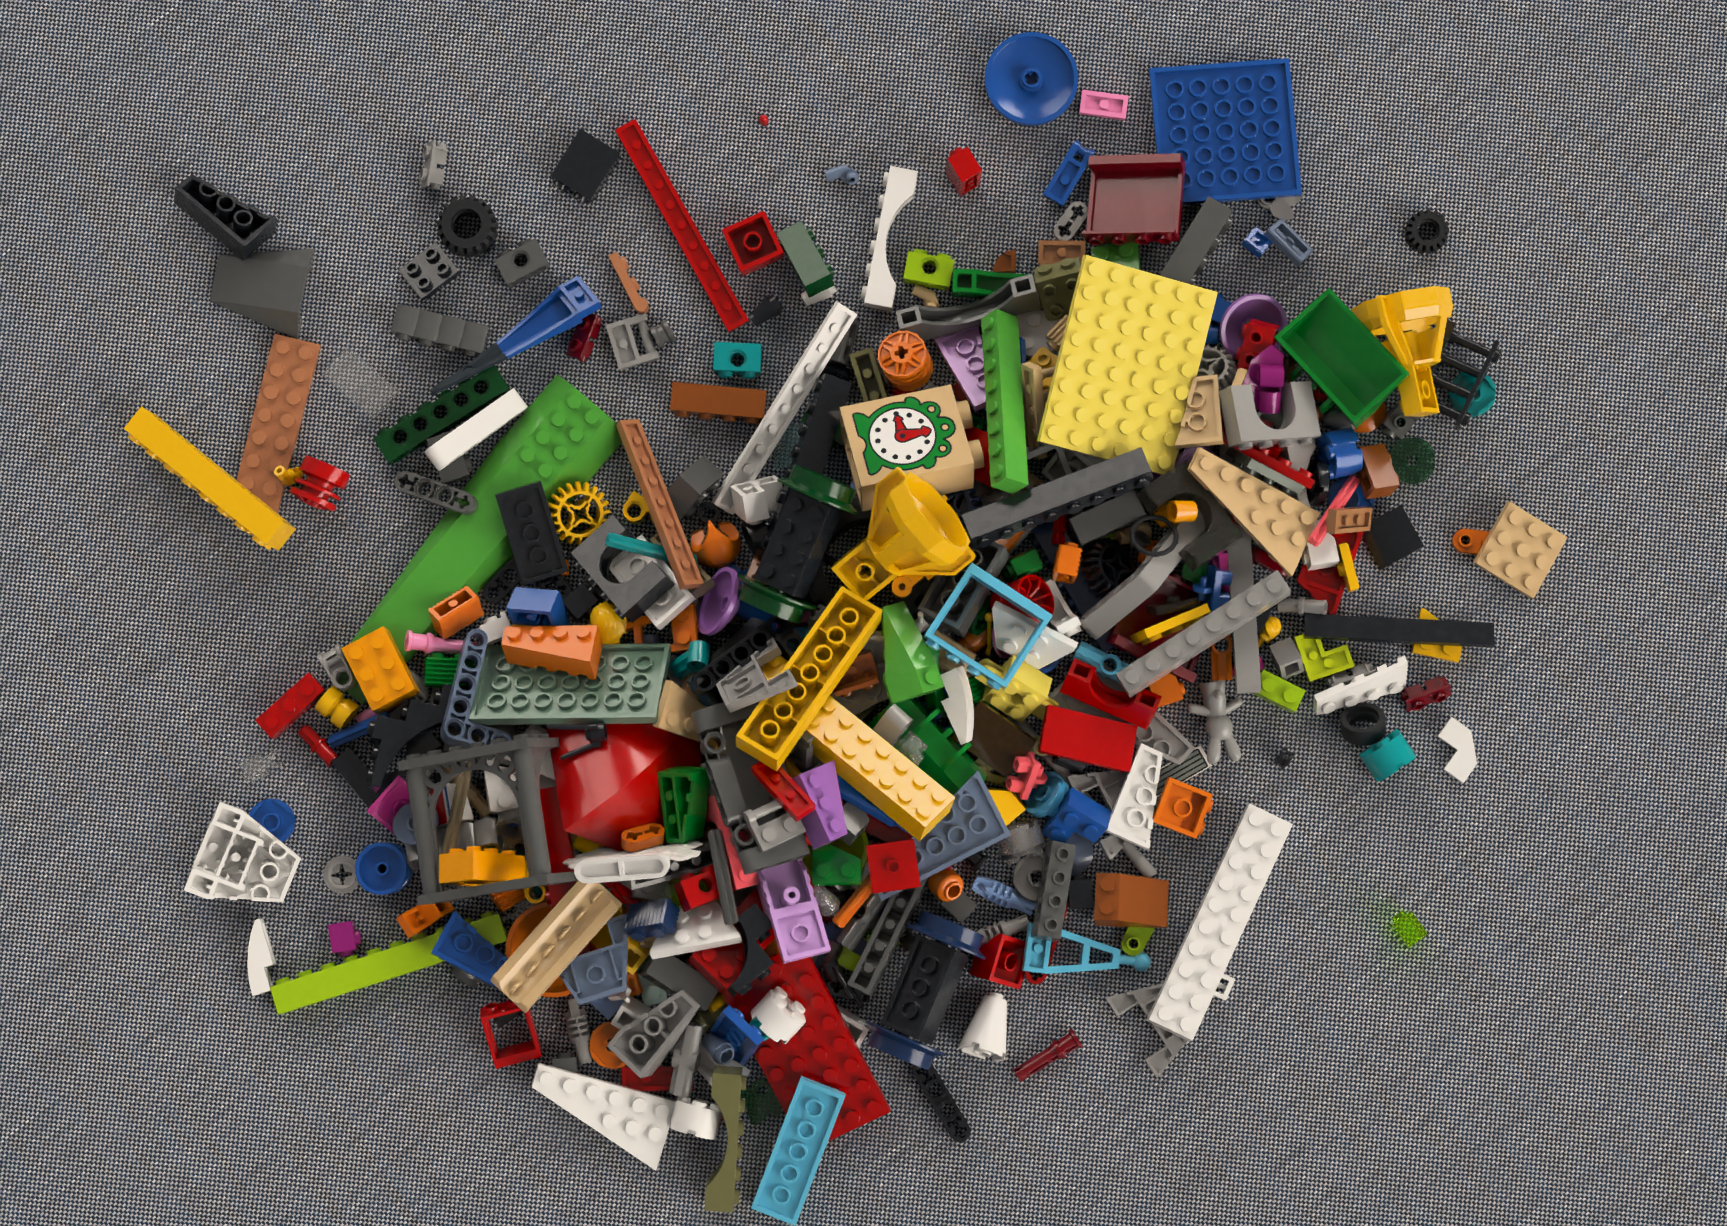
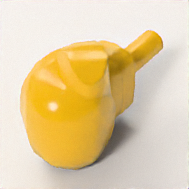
M1270 616L1258 635V649L1264 642L1269 644L1273 638L1280 634L1282 626L1277 617Z

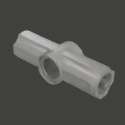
M689 1022L681 1034L678 1046L673 1053L672 1067L674 1069L669 1093L675 1096L690 1097L694 1075L699 1068L701 1060L699 1049L704 1026L698 1023Z

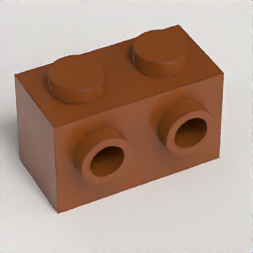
M1385 444L1359 447L1358 449L1362 448L1363 467L1357 473V477L1360 479V485L1365 498L1372 499L1391 496L1400 484L1398 474L1395 472L1391 462V455L1387 452Z

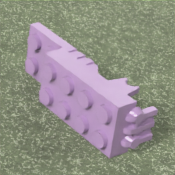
M802 858L758 871L759 884L756 887L764 914L771 921L783 964L830 952L831 948L816 897L813 895V887L810 885L811 880Z

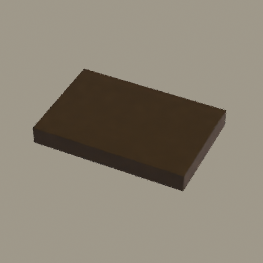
M979 699L973 706L974 729L972 741H970L971 747L967 750L1007 778L1014 770L1013 762L1015 757H1025L1035 745L1036 739ZM954 731L950 734V738L960 744Z

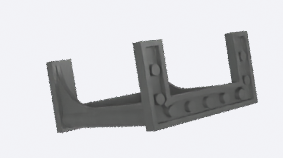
M549 734L514 735L512 741H506V738L491 740L492 744L485 745L484 742L471 743L468 749H463V746L449 747V752L442 753L441 750L428 751L427 754L406 755V760L397 761L398 770L406 772L423 890V895L417 896L418 905L454 902L487 894L578 881L574 871L551 873L540 798L539 779L542 761L550 749L560 747L558 738H549ZM504 756H509L511 760L510 766L506 771L502 772L499 767L500 761ZM494 759L493 765L489 766L487 760ZM468 761L471 762L470 767L467 766ZM451 767L452 771L450 773H446L444 768ZM435 770L441 775V782L438 784L430 779V775ZM469 770L491 772L506 782L516 798L520 813L529 877L445 891L444 884L439 883V849L435 828L437 800L443 788L455 776ZM511 774L515 776L516 781L511 780ZM427 786L434 789V793L429 796L430 789H427Z

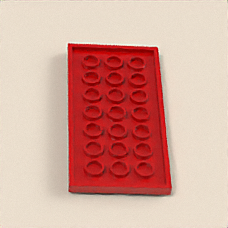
M780 952L770 956V959L774 962L769 968L771 973L762 981L758 978L751 983L753 988L746 994L741 996L738 993L732 997L728 990L722 994L728 1005L742 1012L744 1020L748 1024L752 1020L751 1010L771 989L774 990L777 986L787 993V997L791 1001H798L806 1009L803 1013L806 1019L805 1024L786 1044L782 1042V1039L776 1042L769 1038L762 1041L754 1052L785 1114L788 1112L801 1076L846 1093L828 1141L890 1113L891 1108L811 957L783 964Z

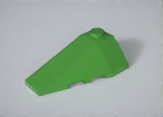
M902 601L882 607L883 660H885L883 682L890 704L927 695L943 688L944 685L937 664L905 602Z

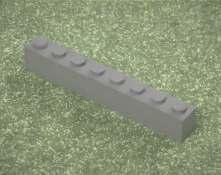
M1278 570L1116 673L1117 680L1128 697L1131 698L1290 596L1291 589Z

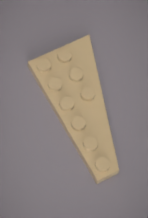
M1197 448L1187 470L1206 490H1209L1217 498L1218 503L1223 508H1226L1233 515L1232 518L1246 533L1269 553L1268 556L1284 569L1283 572L1288 577H1292L1320 512L1208 451Z

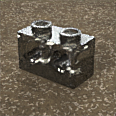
M519 808L499 812L495 828L498 836L502 835L504 841L502 843L503 851H515V855L525 856L526 861L525 848L515 846V844L519 843L524 845ZM513 822L518 824L519 826L511 827L508 824Z

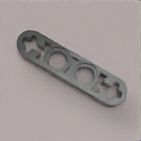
M401 471L395 477V487L409 496L463 515L473 514L478 507L477 499L466 491L409 471ZM404 480H409L412 483H414L415 486L412 487L407 484L403 485L402 483ZM425 484H430L431 491L427 495H422V487ZM445 491H450L451 498L447 502H442L441 495ZM457 500L469 501L470 504L469 506H463Z

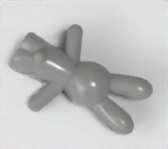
M1224 680L1199 684L1198 687L1203 696L1204 706L1191 703L1187 709L1191 713L1208 717L1205 726L1209 736L1207 749L1208 763L1213 765L1219 761L1221 740L1231 761H1239L1241 751L1232 735L1233 723L1227 714L1243 704V700L1237 697L1226 704Z

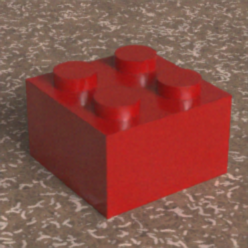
M761 211L722 229V235L742 277L784 258L783 249L765 211Z

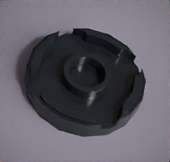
M1313 459L1308 464L1307 470L1313 473L1311 478L1315 479V482L1311 489L1306 487V493L1310 506L1320 507L1325 502L1328 494L1329 470L1325 461Z

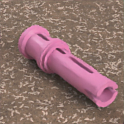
M407 630L404 650L407 652L419 650L424 651L425 654L432 653V651L460 654L464 640L448 638L444 640L443 638L434 637L432 633L425 635ZM471 641L474 646H478V642Z

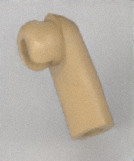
M918 284L915 285L911 295L921 298L926 307H940L934 291Z

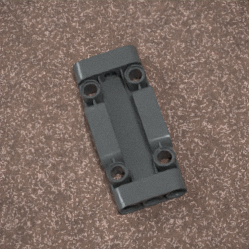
M723 702L699 709L691 713L701 742L700 751L706 757V772L723 823L726 827H729L731 833L730 840L736 848L744 875L810 855L804 833L761 853L744 819L743 812L749 809L753 811L774 801L775 798L750 772L751 766L758 763L759 760L736 747L737 733L759 702L731 713ZM714 740L718 744V749L713 750L709 748L707 741ZM783 762L782 765H781V767L786 771V768H785V765H784V762ZM782 807L756 821L761 826L786 814V811ZM739 831H743L748 835V842H743L739 839Z

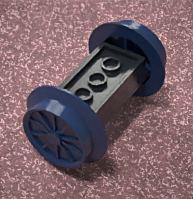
M922 910L916 924H906L905 927L936 941L917 934L880 1024L898 1031V1033L868 1020L865 1023L872 1030L867 1045L929 1070L934 1057L946 1056V1054L916 1041V1039L930 1045L933 1044L968 960V955L953 948L984 960L986 957L979 950L984 939L983 935Z

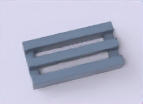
M1281 218L1264 233L1297 267L1314 251Z

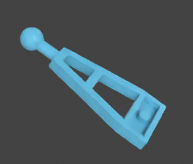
M1028 923L1022 971L1051 974L1118 969L1119 964L1131 965L1137 971L1143 972L1148 970L1151 965V959L1146 953H1140L1136 956L1121 955V950L1062 929L1061 937L1082 944L1080 962L1077 965L1048 966L1051 941L1031 938L1033 923ZM1090 947L1110 953V962L1088 964Z

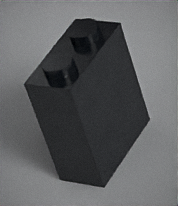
M580 129L551 174V179L554 181L553 185L563 192L566 189L574 194L573 198L583 204L586 201L593 204L619 163L621 154Z

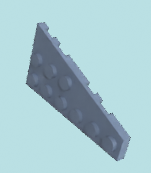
M978 770L953 795L955 800L950 812L920 842L914 838L920 881L1011 836ZM902 890L878 893L882 901Z

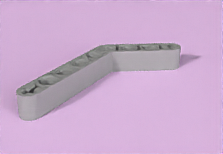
M1201 489L1191 500L1196 503L1198 508L1196 520L1175 525L1179 539L1172 552L1159 557L1147 556L1132 575L1079 619L1080 626L1094 640L1111 629L1161 586L1216 516L1221 505L1209 490ZM1171 528L1168 529L1156 544L1152 552L1164 551L1171 546L1174 539Z

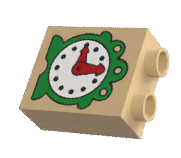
M951 384L839 407L840 433L862 511L872 510L876 484L896 467H900L905 474L911 472L930 483L940 495L974 488V469L984 467L982 447L978 439L967 440L965 429L973 427L970 407L967 400L956 402Z

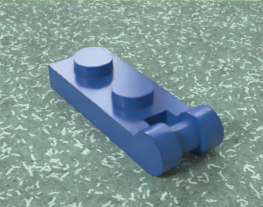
M1077 140L1072 144L1043 193L1045 198L1061 207L1065 205L1087 168L1089 156H1094L1096 152L1091 148L1088 150L1082 147V143ZM1075 154L1083 157L1081 162L1073 158Z

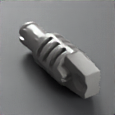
M1026 914L1007 922L1000 920L998 924L995 922L991 927L988 925L986 929L981 928L976 931L984 936L980 947L999 933L1011 937L1018 932L1027 930L1029 921Z
M575 998L567 999L569 1012L564 1013L569 1040L575 1046L578 1064L590 1063L592 1058L588 1041L591 1035L585 1008L579 1009Z

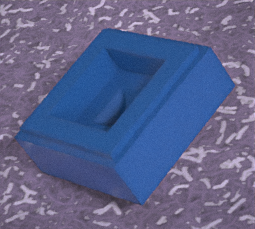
M1256 226L1241 243L1243 247L1259 259L1272 244L1264 235V232Z

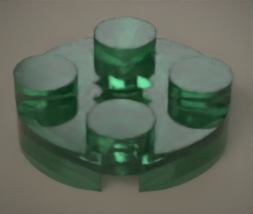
M1421 438L1401 439L1389 452L1393 468L1398 474L1399 482L1408 485L1422 483L1431 476L1435 469L1434 450L1428 442ZM1406 456H1416L1417 459L1415 462L1417 463V466L1414 467L1413 465H1411L1409 467L1406 464Z

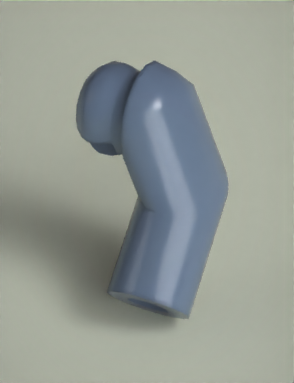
M840 165L824 171L827 182L839 178L849 185H855L859 180V174L847 165Z

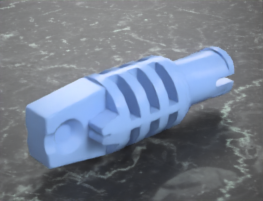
M977 875L971 886V890L1006 909H1011L1012 907L1028 916H1031L1032 910L1035 909L1036 902L1022 898L1015 889L996 880Z

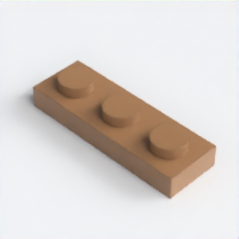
M1361 506L1329 509L1326 517V533L1340 534L1370 531L1373 507Z

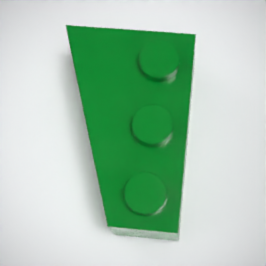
M675 766L659 771L658 783L666 843L685 844L704 837L710 786L706 767Z

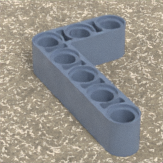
M481 629L471 630L463 641L440 730L441 739L445 743L463 746L465 749L470 748L471 743H476L471 739V733L479 734L481 742H484L485 745L492 744L491 740L506 738V741H512L510 735L504 731L468 721L488 643V636ZM470 638H477L481 646H474ZM465 660L473 661L475 668H468L465 665ZM459 682L467 683L469 685V690H462L459 686ZM453 705H461L464 713H457ZM449 726L457 729V736H453L448 732Z

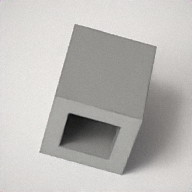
M1291 637L1269 646L1272 662L1282 679L1285 680L1304 672L1302 657Z

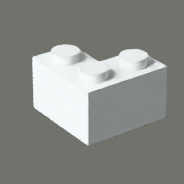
M773 475L730 486L735 513L750 525L760 524L764 519L770 518L769 514L772 511H776L778 505L776 502L778 491L783 489L782 483L777 481L778 477Z

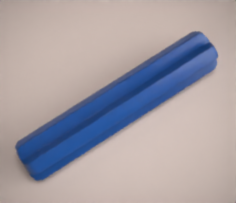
M382 712L378 714L390 718L387 712ZM377 715L329 735L328 744L332 748H336L367 735L368 724L370 721H374Z

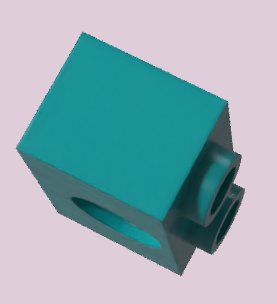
M714 342L713 371L714 374H718V377L732 378V374L742 375L744 379H755L756 375L761 376L762 344ZM734 356H741L744 358V363L737 367L731 364V360Z

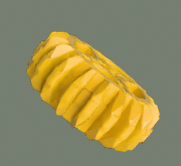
M575 481L573 488L568 482L566 483L567 491L559 487L557 490L561 495L559 497L555 494L551 495L556 502L555 504L548 502V506L553 508V511L550 512L551 516L554 517L553 522L556 525L557 534L561 532L559 535L560 540L563 541L567 537V543L572 544L576 538V543L580 545L583 537L584 539L589 537L601 526L602 522L604 523L607 518H604V515L610 514V510L603 509V507L607 506L609 502L607 500L600 501L605 494L603 492L597 493L598 487L593 486L589 490L590 484L585 482L581 488L580 482ZM574 495H586L584 499H580L575 504L566 501ZM591 500H593L596 507L595 519L588 513ZM562 507L568 511L565 527L560 516ZM570 507L574 508L575 510H581V512H583V515L586 516L587 519L576 516L574 514V511L571 510ZM582 522L590 525L582 531H571L573 527L576 528Z

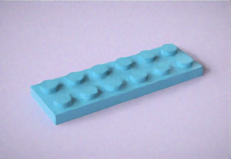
M801 1076L751 1209L796 1226L846 1093Z

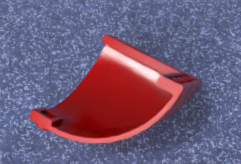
M653 723L606 724L607 741H602L601 747L592 748L564 760L560 759L561 755L592 743L591 740H586L585 730H557L546 727L549 738L559 739L560 747L550 749L564 830L616 851H626L621 847V836L625 830L649 823H657L664 827L658 783L659 771L675 766L701 767L700 742L653 726ZM664 833L663 845L666 846L668 843H666V837Z

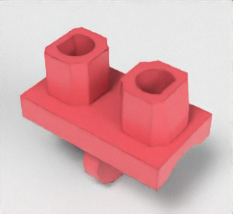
M1029 751L1025 757H1015L1013 769L1019 775L1008 776L1005 783L1008 791L1018 793L1021 800H1028L1032 788L1036 789L1038 784H1045L1048 779L1047 775L1043 772L1044 767L1035 759L1033 751Z

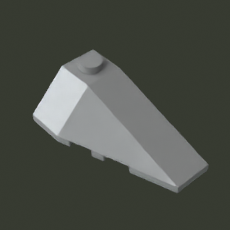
M681 990L652 1010L642 1014L633 1022L623 1026L607 1047L640 1078L652 1076L668 1056L701 1005L685 990Z

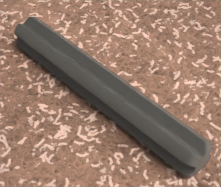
M715 829L708 832L709 845L725 925H732L738 922V915L722 831Z

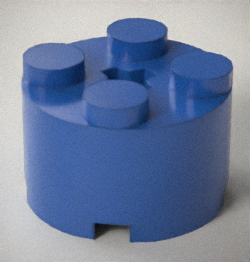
M1352 428L1321 433V436L1316 438L1318 454L1315 455V459L1326 462L1329 470V479L1354 475L1362 470V448L1357 449L1355 442L1359 441Z

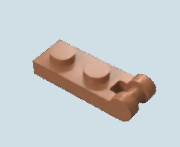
M617 252L609 255L610 262L634 309L639 315L647 314L649 311L648 302L645 298L639 296L637 290L640 289L636 278L629 277L626 270L630 267L625 257H619Z

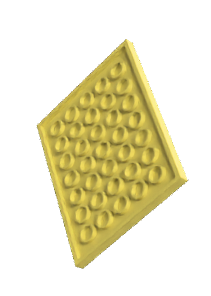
M1083 255L1037 441L1105 460L1142 447L1152 472L1172 477L1179 450L1175 448V443L1179 436L1180 425L1185 414L1193 377H1197L1218 292L1089 255Z

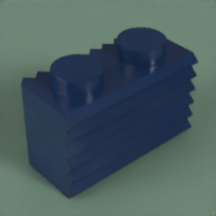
M669 898L630 904L624 931L635 941H644L648 937L663 938L666 934L675 933L677 916H679L678 912H680V909Z

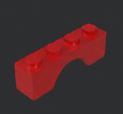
M1076 658L1073 659L1059 691L1145 730L1148 729L1162 697L1143 689L1129 698L1126 692L1116 691L1106 686L1099 679L1096 667Z

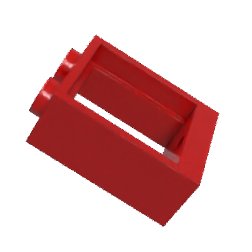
M510 999L499 1004L495 1002L489 1003L480 1008V1019L495 1069L542 1057V1046L531 1009L524 1013L532 1040L498 1049L490 1019L522 1011Z

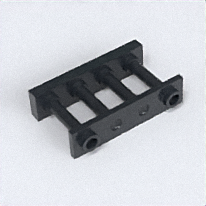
M1447 320L1440 357L1441 361L1430 366L1435 386L1467 399L1461 412L1438 402L1440 413L1455 419V430L1460 431L1462 425L1467 426L1471 417L1469 410L1492 362L1495 364L1498 362L1502 351L1499 350L1500 342L1496 340L1490 349L1458 335L1456 323ZM1455 343L1487 357L1482 369L1480 370L1448 356L1446 352L1448 345ZM1445 364L1477 378L1471 391L1439 377L1438 373H1435L1438 366Z

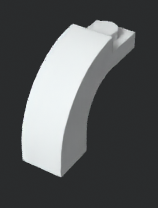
M1050 576L1043 579L1049 586L1054 598V612L1048 622L1051 629L1068 638L1082 631L1079 626L1081 623L1078 617L1067 606L1055 581L1051 580Z

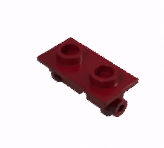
M590 314L584 317L582 323L576 326L572 339L569 342L566 356L577 358V360L584 363L586 359L590 358L594 343L590 342L589 338L596 339L602 326V319L598 315Z
M1438 676L1425 681L1424 686L1426 690L1424 691L1420 684L1405 688L1404 692H1401L1400 695L1403 702L1406 701V712L1421 710L1427 704L1433 702L1440 703L1451 696V685L1448 684L1446 678Z

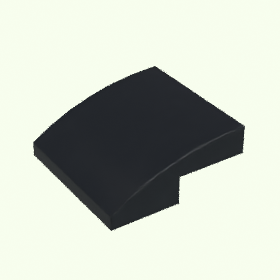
M1402 505L1371 521L1370 531H1364L1362 536L1380 570L1424 547Z

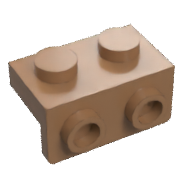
M1038 241V267L1043 264L1058 263L1066 258L1080 257L1082 262L1083 255H1085V241Z

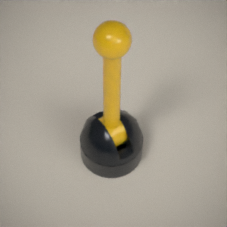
M987 613L984 617L987 621V646L981 650L980 660L988 658L998 664L999 656L995 652L994 647H992L993 616L992 613Z

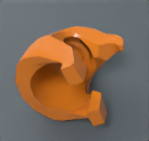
M708 520L706 537L702 528L693 531L691 535V549L693 554L697 555V561L703 566L713 569L723 568L731 564L739 555L741 550L739 532L728 521L718 522L720 532L712 521Z

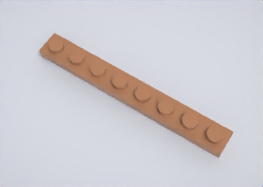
M639 419L620 420L616 424L617 430L680 590L700 588L704 584L641 422Z

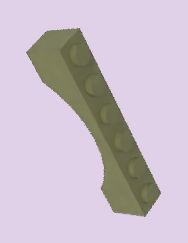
M718 1065L713 1067L711 1097L719 1106L724 1117L728 1144L721 1163L707 1179L705 1211L733 1212L734 1204H739L740 1190H736L735 1187L736 1181L740 1182L741 1167H737V1159H742L743 1144H738V1138L743 1136L744 1121H740V1113H745V1099L741 1098V1090H746L747 1076L742 1075L743 1067Z

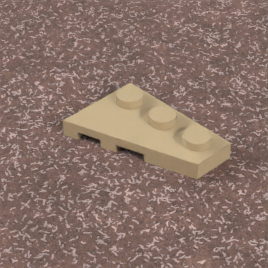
M1217 374L1193 377L1185 414L1182 418L1179 436L1175 443L1176 449L1223 444Z

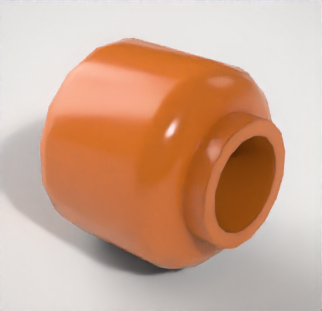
M944 869L928 879L929 890L944 902L955 900L963 890V880L953 869H950V871Z

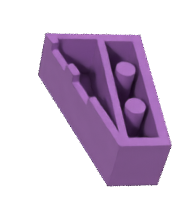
M834 760L792 778L816 804L814 811L800 819L813 850L846 835L847 828Z

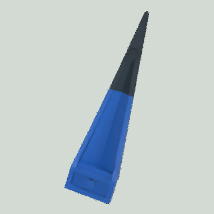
M579 275L561 284L496 343L450 377L430 390L431 395L454 386L582 323L584 317L602 308L600 301Z

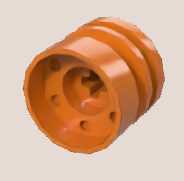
M897 331L888 335L882 341L878 349V361L888 382L894 388L902 391H914L923 387L929 381L933 373V361L924 341L916 333Z

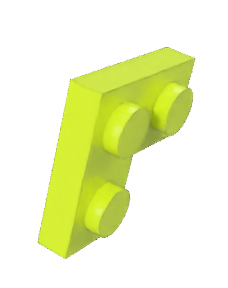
M1304 634L1294 637L1309 682L1355 667L1347 644L1324 651L1320 639H1304Z

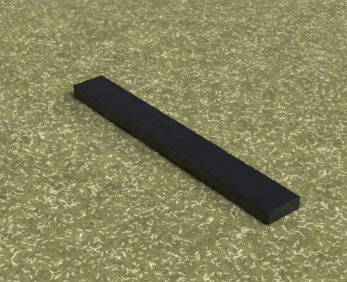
M1304 614V639L1493 648L1495 645L1494 623Z

